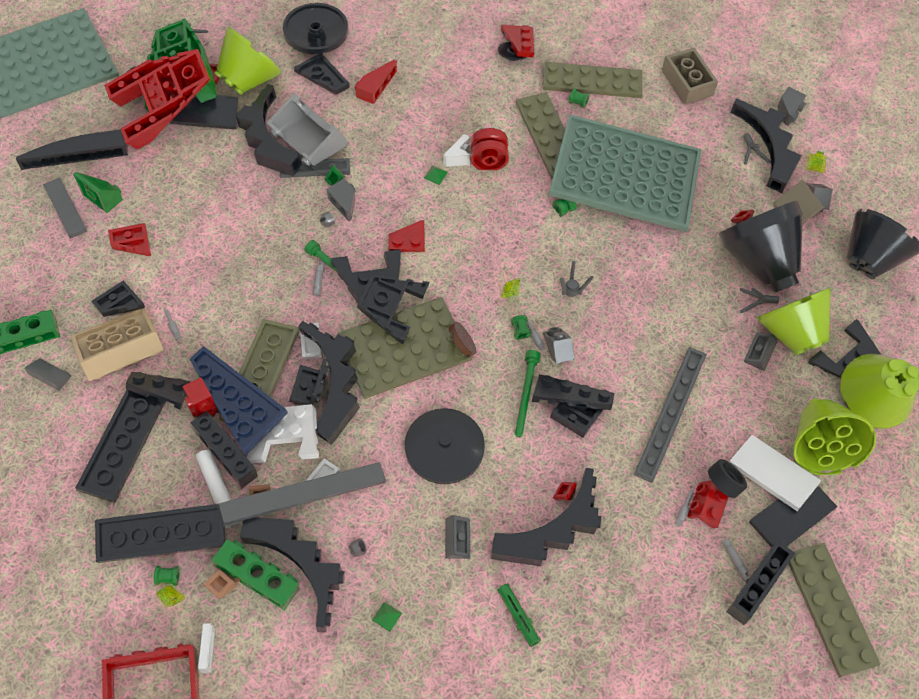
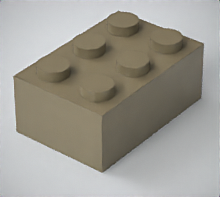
M694 47L665 56L662 71L685 105L714 96L718 81Z

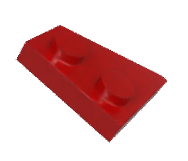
M424 220L390 233L389 251L425 252Z
M145 223L108 230L112 249L151 256Z

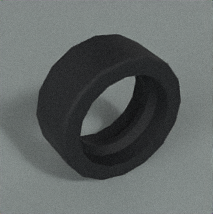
M719 459L708 469L711 481L728 497L736 498L747 488V482L743 475L727 460Z

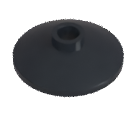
M504 42L498 46L499 55L510 61L527 58L517 57L511 47V42Z

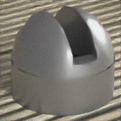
M329 211L321 215L320 222L324 227H330L335 224L334 218Z
M361 538L353 540L348 546L352 550L350 554L355 557L366 554V544Z

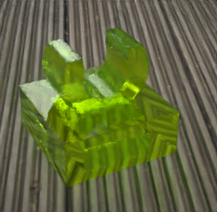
M824 152L809 153L807 170L824 173L827 157L823 156Z

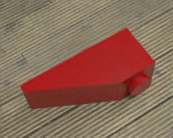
M392 60L365 74L360 81H357L354 88L356 98L374 104L396 74L397 60Z

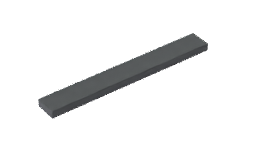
M691 347L688 348L634 473L635 476L653 483L707 354Z
M378 462L219 503V510L223 524L228 525L385 483L386 479L381 464Z

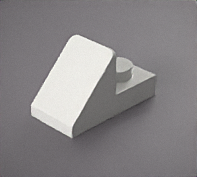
M463 134L443 155L444 166L470 165V154L467 153L470 149L469 136Z

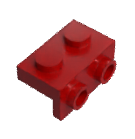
M711 480L700 482L696 487V493L690 504L687 517L690 519L699 518L709 527L718 528L729 497L722 493Z

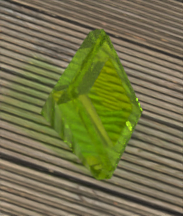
M519 278L505 283L501 298L519 295Z
M170 585L156 592V596L165 607L174 606L186 598Z

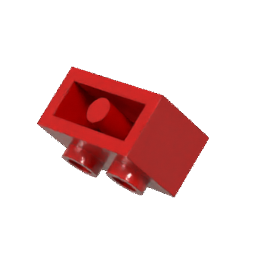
M201 377L183 386L187 395L184 400L193 417H199L206 411L212 417L218 413L214 400Z

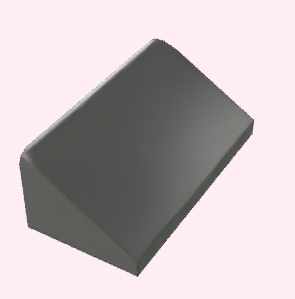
M756 333L744 362L765 371L777 344L776 337L773 334Z
M41 358L24 368L29 375L58 391L62 389L72 376Z
M451 515L445 519V559H470L469 518Z

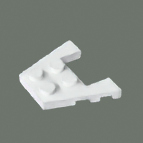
M310 404L284 407L288 414L249 452L247 459L252 464L265 463L270 445L302 442L298 454L301 459L318 458L319 451L316 445L318 444V438L315 431L317 422L314 406Z

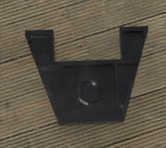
M401 250L386 251L384 253L387 266L384 269L352 272L348 256L331 258V265L333 268H336L341 280H344L349 292L358 303L371 275L395 277L396 280H399Z
M371 275L358 302L357 309L399 343L404 344L410 327L392 320L404 292L423 299L430 282L423 281L420 283L414 282L412 279L404 281L396 280L395 277Z
M856 319L844 331L859 344L837 363L821 350L808 363L823 369L828 374L831 373L841 378L846 366L857 357L865 354H882L859 320Z

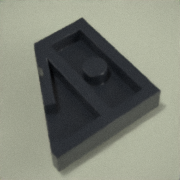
M124 280L91 301L103 317L145 307L144 303Z

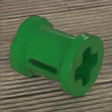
M574 88L570 94L569 103H576L585 108L590 94L580 93Z
M518 315L511 319V324L515 329L514 337L517 340L528 338L531 335V331L527 326L528 318L525 315Z
M156 566L154 584L171 583L173 586H178L180 577L179 566L174 568Z

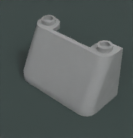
M295 93L267 122L271 128L269 131L276 138L280 136L303 156L301 159L308 166L310 164L315 166L349 144L336 127L324 121L307 104L303 103L301 98Z

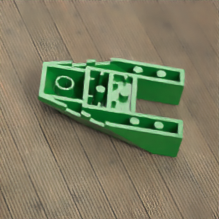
M186 18L157 29L151 44L152 52L148 54L146 60L151 59L154 61L161 59L163 56L172 57L176 56L177 53L198 49L209 74L210 81L196 97L201 103L217 97L216 84L205 48ZM144 99L145 109L149 112V109Z

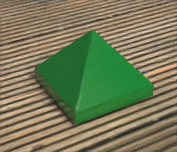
M332 165L325 180L332 186L344 179L345 176Z
M432 165L424 179L440 185L448 172Z
M383 602L372 621L391 632L402 613Z

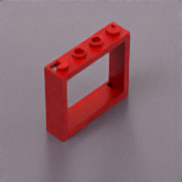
M181 643L176 648L157 647L152 652L139 650L132 652V655L114 654L109 659H103L102 699H115L114 670L189 658L191 699H200L197 649L194 645H183Z

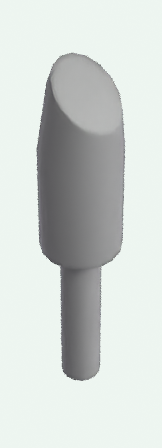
M166 309L164 312L169 321L168 326L173 336L179 339L180 332L176 322L172 320L169 311Z
M528 321L527 326L531 331V337L537 347L542 349L544 344L537 331H534Z
M691 490L685 504L681 506L676 519L678 526L682 525L689 511L688 505L693 495Z

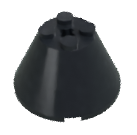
M862 209L857 210L854 215L847 259L850 262L849 267L856 271L860 269L865 272L868 278L874 280L876 277L919 254V240L915 236L911 238L905 233L907 229L900 223L874 210L867 209L866 212H861Z

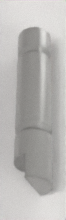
M321 261L320 265L316 266L313 296H320L324 270L323 261Z
M729 539L724 540L722 544L726 548L731 560L743 580H748L746 576L748 570Z

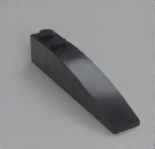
M121 129L96 132L52 142L17 156L16 161L21 170L128 156V146Z

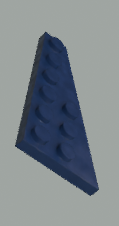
M203 346L189 359L199 377L204 381L215 405L245 456L288 414L283 406Z

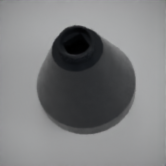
M793 201L759 214L719 233L723 246L764 285L771 284L774 293L799 283L796 273L801 271L803 213L798 201Z

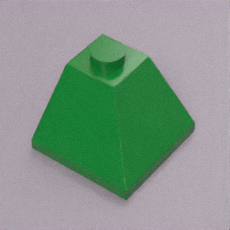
M75 172L73 174L82 195L104 212L108 213L123 201L122 192L118 186L82 173Z

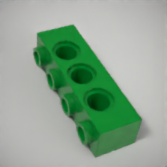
M52 310L40 311L37 314L0 323V354L59 338L60 332L57 319Z
M227 539L212 559L214 566L234 579H241L239 581L241 584L285 611L299 590L298 580L290 574L284 575L279 572L280 568L271 562L266 564L262 561L263 558L253 551L251 553L247 552L240 542L236 540L231 542ZM237 558L245 559L242 565H234V561ZM256 569L263 571L259 577H253L252 572ZM274 580L281 582L277 588H271L269 585Z

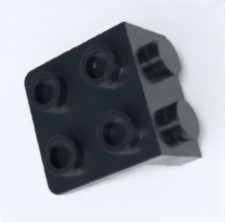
M323 359L319 370L303 365L299 366L289 402L298 405L318 403L324 387L323 383L329 370V366H326V359Z

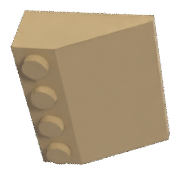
M145 308L131 311L71 336L79 362L89 381L100 379L108 373L119 371L127 365L136 364L142 359L155 356L164 350Z

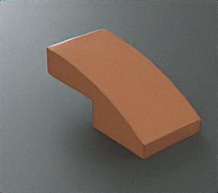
M237 558L234 561V565L240 566L244 563L239 558ZM218 569L204 584V587L220 600L240 583L241 579H234Z

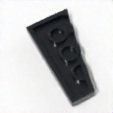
M539 374L532 402L538 403L539 400H547L548 404L556 405L557 402H566L568 406L576 407V405L584 404L586 408L611 410L615 393Z

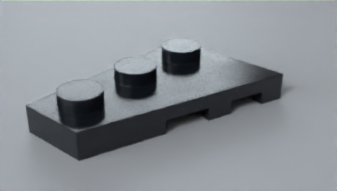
M318 54L294 67V72L335 95L350 88L349 82L323 54Z
M131 372L126 381V389L145 397L154 396L158 398V402L164 404L166 402L172 403L174 408L181 410L185 401L184 398L187 396L183 386L190 383V381L180 378L163 377L161 375L144 374L142 372Z

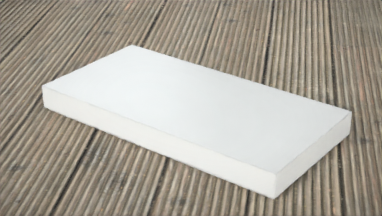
M753 435L748 438L729 461L740 473L796 511L801 508L821 482L820 479Z

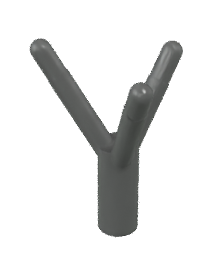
M746 133L743 137L748 148L744 164L746 165L751 149H754L770 164L771 161L758 149L761 146L754 143L750 134Z
M740 288V291L759 298L758 301L740 310V313H744L763 302L779 303V296L763 295L755 288H752L751 291Z

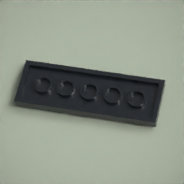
M126 390L75 489L79 492L115 503L164 403L158 402V398L154 396L145 397Z
M219 504L95 520V555L97 563L220 548L226 541L225 525L222 521Z

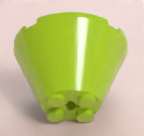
M228 27L225 32L215 75L220 79L225 78L224 83L230 88L234 86V90L240 95L280 76L282 71L262 51H256L251 47L252 43L234 29Z
M829 287L756 318L759 323L789 348L794 355L801 354L808 349H815L830 341L831 289Z
M880 354L859 356L852 360L842 373L840 391L843 402L846 401L851 411L867 419L873 428L886 429L895 427L903 423L910 416L914 408L919 388V370L907 361Z
M814 398L809 401L801 413L793 445V455L798 465L811 474H841V470L851 466L856 468L871 455L876 445V433L872 424L864 417L833 400ZM819 471H832V472L822 473V472H819Z

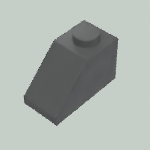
M342 179L327 188V196L339 212L348 221H351L356 190L351 183Z
M806 183L825 207L823 209L829 210L833 189L823 184Z

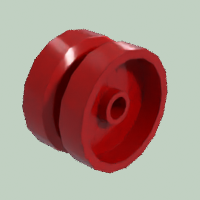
M484 128L471 136V163L475 168L479 170H500L509 162V150L506 133L496 128Z

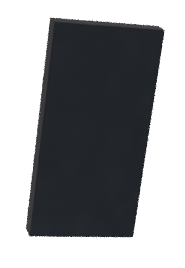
M217 95V97L201 103L195 96L170 124L237 129L238 97Z
M817 486L798 511L777 499L752 518L749 523L770 547L777 540L787 547L838 506Z

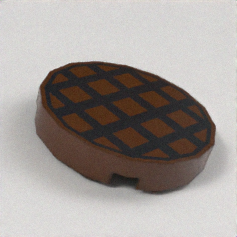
M455 321L449 326V333L453 332L454 337L452 338L457 348L467 357L476 354V346L467 330L459 322Z

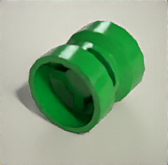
M557 199L552 202L553 208L560 214V217L566 215L568 211L572 212L577 209L576 202L564 199Z

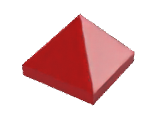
M754 209L741 210L730 221L737 224L752 218L755 211Z
M561 482L553 499L573 500L577 483Z

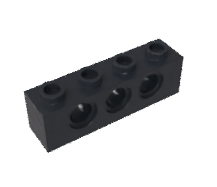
M208 411L190 422L195 434L211 450L215 458L241 489L258 477L253 464Z
M777 540L726 612L745 625L752 618L787 567L795 552Z

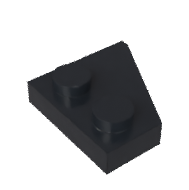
M559 402L552 411L550 418L584 438L603 410L585 408L584 404L574 407L568 406L566 402Z

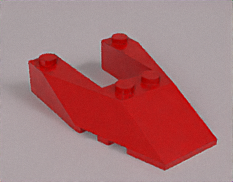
M195 49L177 53L176 56L172 57L163 56L158 60H147L105 84L109 99L120 107L143 95L149 109L147 114L120 128L126 144L135 149H140L151 143L210 81V77L199 50Z

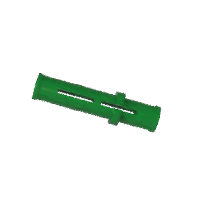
M509 583L502 585L497 591L514 618L517 630L522 632L529 647L535 646L541 641V638H539L532 625V619L527 617ZM520 618H522V620L524 621V623H525L526 627L528 628L529 632H528L527 629L525 628V626H524V624H523V622L521 621Z

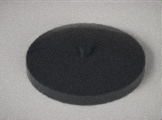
M325 3L304 4L293 9L285 17L283 22L284 38L297 51L307 54L327 53L341 46L348 36V21L344 13L332 5Z
M441 408L422 414L411 424L405 437V455L411 468L423 479L437 484H453L468 478L477 470L484 456L485 441L480 427L470 416L454 409Z

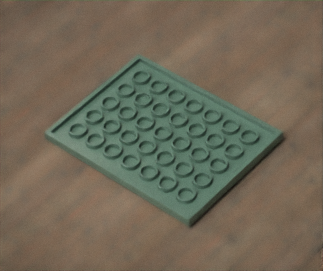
M85 8L0 36V119L119 76Z
M569 114L548 195L687 232L702 149Z

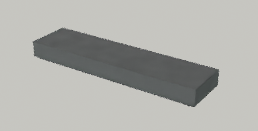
M350 158L325 159L315 166L312 164L308 166L301 160L302 165L294 177L327 176L332 165L343 175H350ZM280 172V178L293 177Z
M60 177L43 184L69 238L71 239L87 232Z

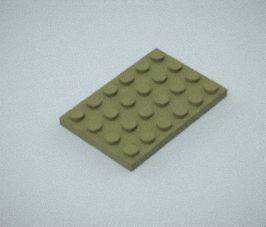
M443 297L394 314L392 320L410 327L404 344L399 343L374 321L337 333L342 337L348 336L354 341L356 352L349 360V364L356 370L357 383L364 399L472 360V356L467 357V355L462 354L453 342L452 337H454L453 332L449 333V326L455 321Z

